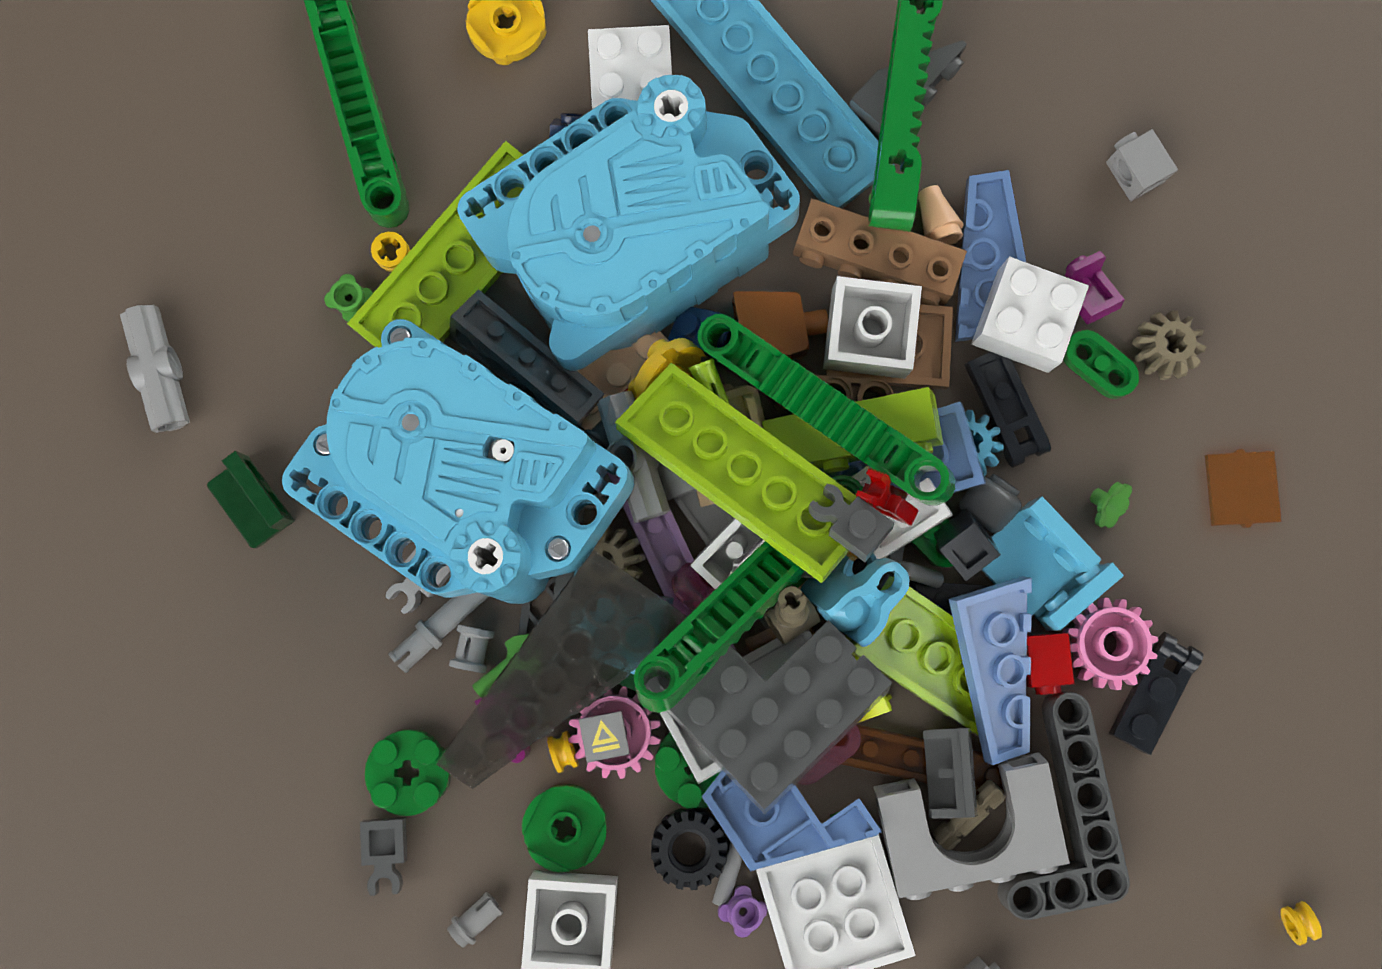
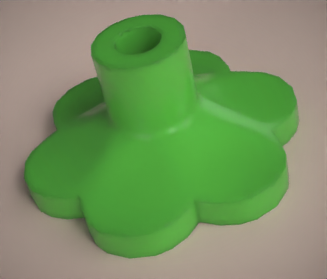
M1116 482L1110 487L1108 493L1100 488L1092 492L1090 502L1097 505L1098 513L1095 517V524L1097 526L1112 528L1118 521L1119 516H1122L1127 511L1130 503L1128 498L1132 493V487L1129 484Z

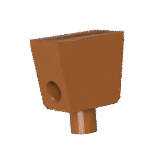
M733 292L732 307L735 321L758 335L793 361L807 355L809 350L807 336L827 333L828 315L826 309L803 312L800 293Z

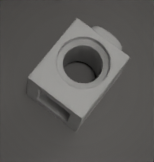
M1153 129L1139 137L1136 132H1133L1119 140L1114 145L1116 151L1106 161V164L1130 202L1162 185L1178 171V168Z

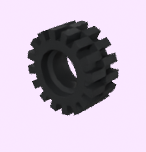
M680 808L675 810L673 814L666 815L659 826L656 827L651 843V859L654 862L657 874L660 873L663 876V881L667 884L671 882L676 885L677 889L683 890V887H690L691 891L698 890V886L705 885L706 887L712 883L711 880L715 876L718 878L722 873L723 865H726L728 847L724 831L719 822L703 810L701 812L695 810V808H688V810H681ZM685 832L698 834L706 845L703 858L692 865L679 862L672 850L675 839Z

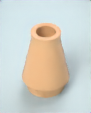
M933 185L921 190L918 193V201L920 203L924 236L948 245L957 243L963 237L961 230L963 222L942 194L940 187Z

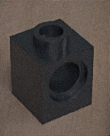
M967 508L933 533L939 550L966 581L1001 555L992 537Z

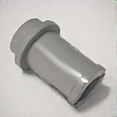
M485 892L459 918L457 916L451 918L452 924L447 930L456 943L464 948L468 943L471 945L475 944V937L498 916H501L504 911L498 902L488 892Z

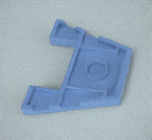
M723 770L702 796L750 871L871 838L882 832L860 799L851 803L826 822L821 823L796 785L764 815Z

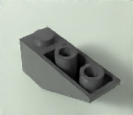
M963 40L929 52L930 63L926 70L928 79L923 87L926 89V94L921 103L924 105V108L937 94L938 90L935 86L943 78L950 81L964 64L960 58L967 43ZM888 67L877 70L853 96L849 104L852 111L878 141Z

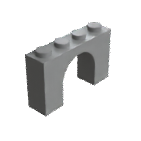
M1038 752L998 763L1002 787L1006 796L1005 823L998 836L991 843L983 848L969 852L947 851L932 838L928 828L921 790L915 778L873 786L893 883L898 897L920 900L929 897L933 891L947 888L950 891H964L974 886L973 883L987 880L994 883H1003L1013 880L1016 874L1031 871L1035 874H1048L1056 871L1060 865L1070 864L1047 760Z

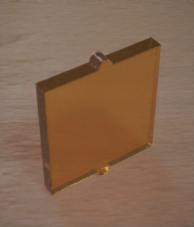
M1238 449L1234 453L1205 455L1211 526L1241 525L1242 528H1250L1252 524L1282 522L1274 451L1245 453L1243 449Z

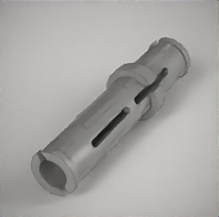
M477 592L452 597L425 622L420 620L415 625L417 630L393 651H390L388 655L395 663L409 651L410 655L398 665L402 671L408 673L410 668L433 647L437 650L443 644L441 640L489 596Z

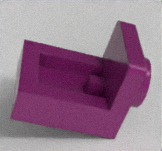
M1098 251L1088 257L1085 255L1079 256L1070 262L1065 269L1064 277L1089 285L1079 313L1087 325L1121 309L1125 301L1101 270L1106 259L1102 251Z

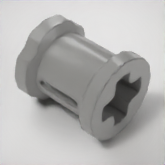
M458 624L456 631L460 633L455 658L450 659L449 666L486 673L487 666L484 665L488 641L494 638L495 632Z

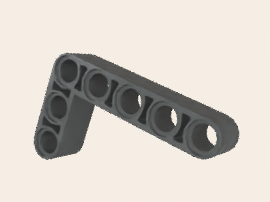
M1061 691V693L1049 694L1043 701L1042 715L1075 860L1069 861L1070 864L1058 866V869L1052 873L1035 874L1031 871L1016 874L1013 880L999 883L998 898L1001 904L1022 920H1033L1114 903L1122 900L1130 887L1128 870L1091 708L1088 701L1082 695L1074 692ZM1068 699L1073 705V715L1069 720L1063 722L1059 717L1058 708L1062 701ZM1078 741L1083 748V754L1079 761L1072 763L1068 758V749L1072 743ZM1088 783L1092 788V797L1088 803L1081 805L1077 799V793L1082 785ZM1099 826L1102 831L1101 840L1097 845L1089 847L1087 843L1088 832L1093 827ZM1109 869L1111 872L1110 883L1106 887L1098 889L1097 877L1099 873ZM1063 878H1069V892L1065 896L1056 897V883ZM1028 886L1030 896L1027 902L1023 905L1015 906L1013 903L1014 892L1020 887Z

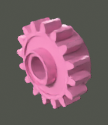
M1109 598L1098 599L1097 607L1093 603L1083 610L1085 615L1079 614L1072 620L1076 624L1074 628H1063L1062 633H1069V637H1071L1070 649L1074 656L1072 657V667L1082 668L1077 678L1087 681L1093 677L1092 684L1095 688L1103 689L1106 683H1108L1110 689L1121 690L1122 680L1127 685H1136L1138 682L1135 675L1138 673L1148 675L1150 670L1146 665L1149 659H1157L1158 655L1152 651V644L1158 642V637L1151 636L1149 628L1153 625L1152 620H1142L1139 617L1142 611L1140 607H1131L1127 610V600L1116 599L1112 605ZM1108 633L1113 634L1117 642L1116 649L1111 655L1106 652L1103 644L1104 638Z
M606 685L604 686V697L601 698L594 691L590 692L588 696L591 705L587 706L586 704L578 703L576 709L582 714L581 718L622 711L630 754L589 762L586 770L590 772L598 766L602 768V778L606 779L611 770H617L620 779L625 778L626 768L630 766L637 773L640 772L642 767L639 759L643 757L647 760H652L654 754L648 749V745L660 743L661 738L651 734L652 729L661 726L660 720H650L648 715L652 711L642 707L637 694L633 699L628 697L627 687L622 686L619 694H613L611 686ZM573 718L569 721V725L578 728L577 734L568 738L570 743H579L580 749L574 755L576 759L586 757L579 719L581 718Z

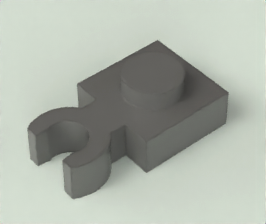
M826 484L823 495L830 499L833 505L822 507L817 502L812 501L809 505L810 515L820 522H832L834 525L830 528L829 536L866 562L893 530L894 522L858 496L851 505H848L843 501V494L836 486Z
M406 817L363 820L360 822L361 866L374 865V873L370 876L367 883L369 895L375 896L379 893V880L383 877L391 881L392 894H398L403 887V877L395 868V864L407 861Z

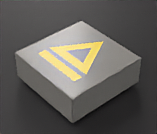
M622 711L579 719L587 763L630 754Z

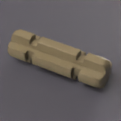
M987 780L977 789L979 792L976 796L978 816L950 818V822L944 821L934 830L935 840L945 850H952L961 842L959 838L961 835L967 836L990 814L988 811L990 808L996 809L1005 800L1004 791L995 782Z

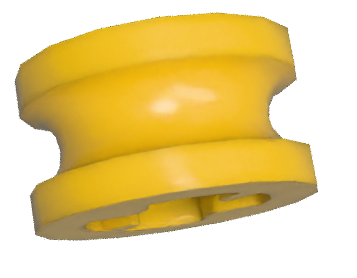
M387 231L379 234L371 245L373 259L382 269L388 272H392L410 251L409 245L396 232ZM392 243L395 248H397L398 244L401 246V248L396 250L397 258L395 260H390L387 256H385L384 260L381 256L387 253L386 245Z
M568 731L562 732V736L557 739L553 736L547 737L549 752L558 773L564 772V767L567 765L573 768L579 766L578 759L574 756L576 754L574 744L570 743L568 739L571 737Z
M1300 901L1296 903L1295 909L1289 906L1281 909L1280 913L1284 927L1297 945L1306 944L1308 937L1314 941L1322 938L1320 923L1314 911L1306 902Z

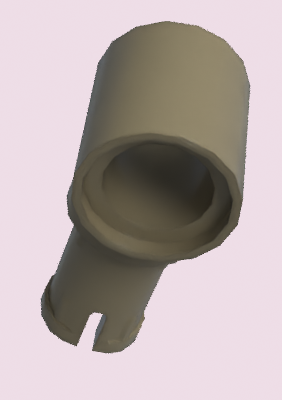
M797 587L783 589L779 594L776 606L764 614L770 629L783 645H786L820 622L819 615L814 606Z

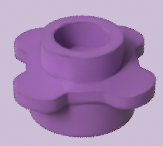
M746 885L737 886L734 890V896L718 908V917L723 922H729L734 927V933L741 938L747 937L752 931L756 930L767 914L766 904L763 901H757L751 895V889ZM746 908L745 914L740 915V909Z

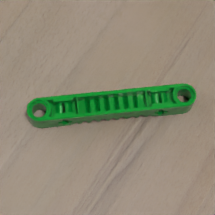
M304 0L361 202L365 210L379 226L385 228L397 227L408 217L410 211L409 202L391 147V141L386 131L387 127L382 117L383 114L378 104V96L374 89V83L369 72L370 69L365 59L366 55L361 45L362 41L358 33L351 1ZM386 196L394 197L390 207L386 209L377 208L378 202Z
M897 0L868 216L869 227L910 232L913 226L922 167L921 155L917 150L920 137L917 134L922 126V121L919 119L924 110V105L921 103L926 94V89L923 87L928 79V73H926L930 63L928 54L933 43L930 39L934 32L936 18L939 16L943 6V0ZM893 164L900 165V171L903 174L896 173V168Z
M714 314L707 317L701 323L698 330V341L700 347L707 354L872 469L889 475L891 482L928 506H938L947 502L952 497L956 481L953 472L936 456L881 419L875 417L872 413L862 408L853 400H850L840 391L806 370L731 317L724 314ZM731 331L729 343L724 347L718 348L717 341L723 333ZM938 471L941 475L939 486L931 492L921 491V477L926 472Z
M839 475L832 477V479L854 495H856L858 490L862 491L863 489L859 481L851 476ZM765 541L640 662L635 670L634 683L638 700L642 706L649 711L658 713L668 711L674 707L714 667L720 656H724L727 653L732 643L736 644L745 631H749L753 623L757 619H761L769 607H773L776 604L780 592L790 587L793 583H797L805 571ZM660 676L669 680L670 685L662 692H651L646 688V684L653 677Z

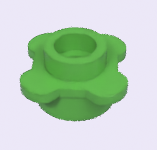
M345 274L339 278V281L333 284L330 292L325 295L324 301L328 308H336L342 313L343 319L349 322L373 292L369 288H362L356 282L353 275ZM352 295V301L347 302L346 296Z

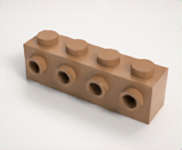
M811 198L793 255L800 257V262L813 268H822L824 265L836 269L841 277L922 286L920 304L936 306L939 304L945 306L953 295L967 251L913 232L869 227L868 217Z

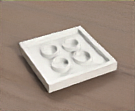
M879 834L871 838L756 870L785 969H874L916 956Z

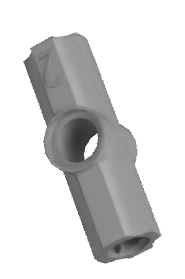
M154 304L137 305L127 308L124 313L120 314L131 354L127 358L126 365L133 385L141 392L150 429L158 433L183 428L186 424L190 423L179 383L183 378V371L175 350L168 343L160 310Z
M623 391L600 399L597 406L610 444L607 451L618 457L632 471L634 476V488L627 501L634 523L667 514L670 508L657 470L660 462L616 430V420L635 401L632 391Z

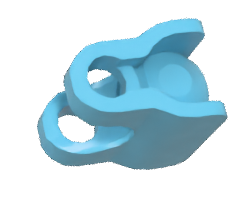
M849 551L823 583H820L815 578H808L800 590L812 604L817 606L818 613L826 621L829 620L840 632L860 646L865 647L871 644L886 626L890 611L909 589L910 579L908 572L898 562L889 558L877 559L874 553L868 558L865 569L854 575L852 565L858 557ZM892 571L894 582L891 587L886 590H878L877 586L882 575Z

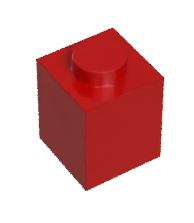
M1069 633L1027 635V656L1031 657V675L1026 677V687H1035L1036 695L1061 693V685L1074 684Z

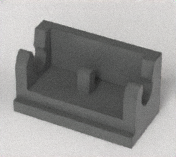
M971 729L923 731L929 818H971L978 816Z

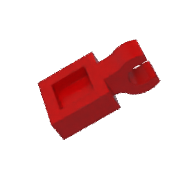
M869 468L866 474L871 478V483H865L862 491H857L856 497H860L883 515L912 526L919 510L906 501L908 493L891 485L889 475Z

